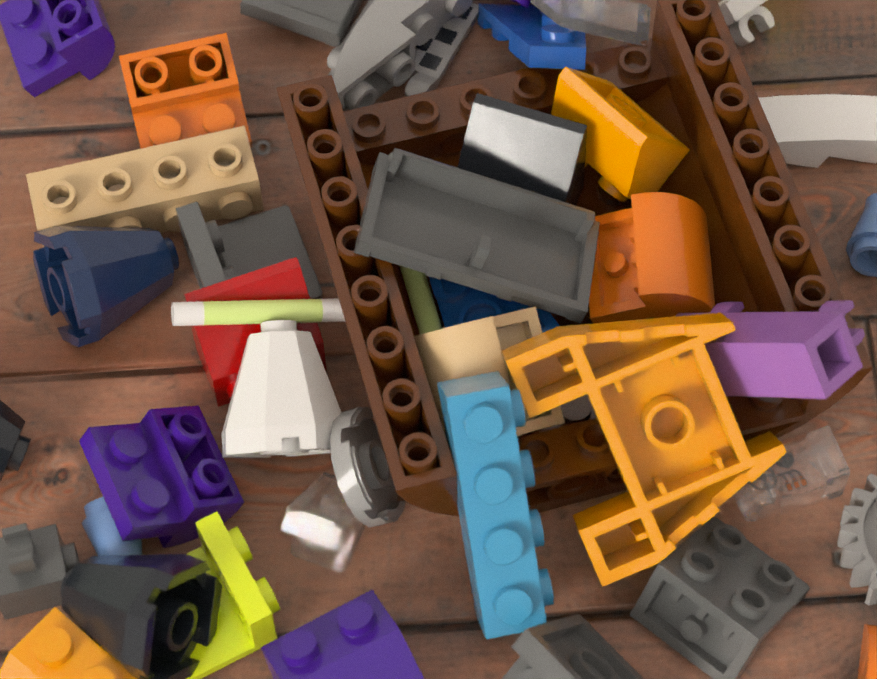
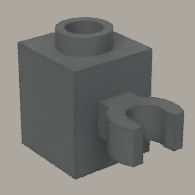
M27 523L1 529L3 537L0 538V611L5 620L61 606V585L68 571L80 562L75 543L64 544L56 524L29 530Z

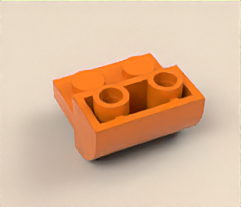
M227 33L119 56L141 149L245 126L249 144L252 148V140L239 91V82Z
M645 192L631 195L632 208L595 216L596 221L600 222L589 297L590 320L593 323L639 320L651 317H674L678 313L711 312L715 306L708 223L707 215L698 203L673 193Z

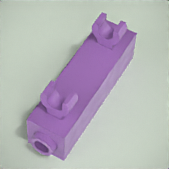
M830 300L825 302L818 312H741L744 309L743 302H720L716 304L710 313L721 312L733 322L736 329L704 344L725 396L827 399L863 367L856 346L861 343L865 333L863 328H848L844 318L846 313L854 308L853 301ZM678 313L676 316L697 315V314H709V313Z

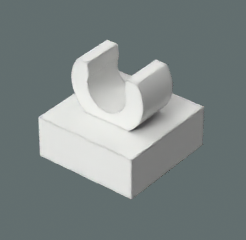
M722 0L718 3L727 26L730 25V33L737 45L743 46L754 40L753 34L748 29V19L754 21L760 32L775 26L771 12L765 7L760 6L767 0Z

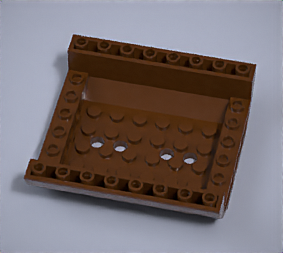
M657 0L652 39L586 54L585 70H575L611 81L690 149L658 192L673 193L687 197L698 203L706 213L715 305L720 302H743L744 309L741 312H818L820 307L827 301L844 300L717 0ZM525 68L347 111L342 109L332 75L276 88L396 493L409 504L429 512L459 516L457 506V472L414 336L420 335L400 267L399 265L371 256L366 257L354 253L373 167L380 152L389 155L393 152L394 148L458 167L472 105L477 93L551 115L558 76L563 69ZM589 164L585 167L584 188L577 206L595 211V216L632 208L631 199L628 198L625 202H621L611 196L598 183L602 175ZM426 275L432 293V297L436 306V310L440 319V323L443 329L445 328V325L439 309V305L435 298L429 276ZM589 304L587 314L581 323L550 313L560 326L593 324L590 320ZM847 312L844 318L848 328H856L850 312ZM861 341L856 346L863 367L827 399L726 396L744 441L768 431L778 439L812 420L848 394L873 368L863 342ZM587 394L561 405L565 423L517 436L519 451L529 450L535 475V486L525 488L529 510L537 509L541 513L627 490Z

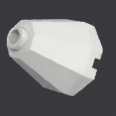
M275 320L261 322V332L248 336L222 430L223 458H270L271 455L292 457L331 453L330 435L332 424L342 412L311 332L297 331L296 321Z

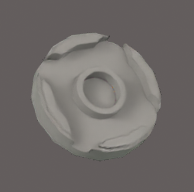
M357 407L342 412L333 421L330 435L331 460L337 484L349 509L357 520L367 527H377L397 521L405 508V500L397 502L398 495L393 484L376 423L372 420V410L369 407Z

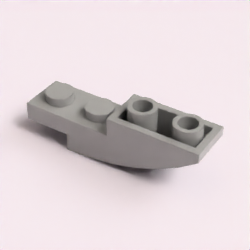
M375 0L354 26L342 48L334 69L333 80L343 111L373 105L380 96L393 86L397 87L404 84L415 70L416 45L425 44L443 24L453 17L463 15L469 9L473 0Z

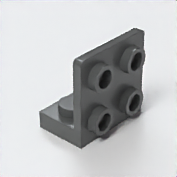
M198 202L175 208L183 244L200 289L297 257L310 299H323V292L288 206L274 208L217 226L215 219L207 222L204 221Z
M712 517L658 563L632 609L630 616L712 679H739L764 638L805 598L810 587L797 577L786 564L774 560L748 541L737 528L725 524L716 517Z

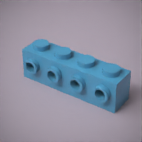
M498 371L437 382L446 440L457 472V506L475 614L486 639L521 633L526 628L547 623L544 606L554 605V596L547 568L538 569L535 547L544 546L545 540L538 510H529L525 488L535 486V475L529 450L519 451L516 428L526 425L519 389L510 390L509 385Z

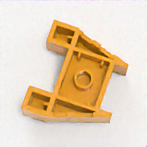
M721 312L559 326L502 350L506 364L517 389L520 391L522 401L530 418L587 394L628 490L627 492L572 515L602 587L660 563L676 549L675 545L699 524L703 526L720 511L718 507L748 481L752 483L787 453L784 445L770 431L747 441L743 439L704 345L736 330L733 322Z

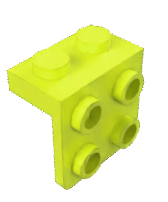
M218 512L195 522L201 547L187 553L189 556L205 561L211 569L206 573L217 577L222 584L216 633L208 647L197 643L190 657L200 662L192 676L187 679H202L277 639L272 614L279 611L280 606L275 594L265 577L254 581L245 564L253 560V557L241 531L237 526L227 530Z

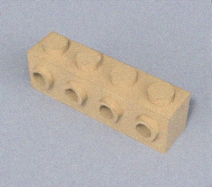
M245 126L26 174L37 231L53 226L151 228L158 230L160 233L166 231L181 232L175 208L198 202L205 222L223 218L230 220L239 219L247 216L250 212L263 210L260 182Z

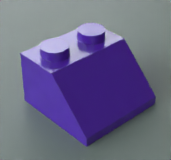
M373 590L261 647L273 679H424L399 627Z

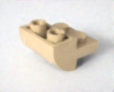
M536 306L414 336L444 434L445 428L437 382L498 371L509 385L510 390L517 389L502 350L542 333ZM561 405L532 418L529 417L524 406L526 425L516 428L517 436H521L525 433L565 423Z

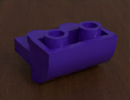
M7 0L0 4V22L22 86L33 97L40 95L77 72L82 73L87 79L91 80L100 74L113 58L115 41L99 0Z
M199 405L149 409L140 423L88 427L79 440L122 541L158 537L163 548L184 544L199 538L195 522L218 512L223 523H225L244 504V500Z

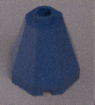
M53 226L34 232V242L44 245V248L33 251V262L44 303L51 316L60 310L62 311L68 325L58 327L57 329L64 341L76 347L101 340L173 285L174 270L179 268V257L172 240L169 237L163 238L158 230L151 228Z

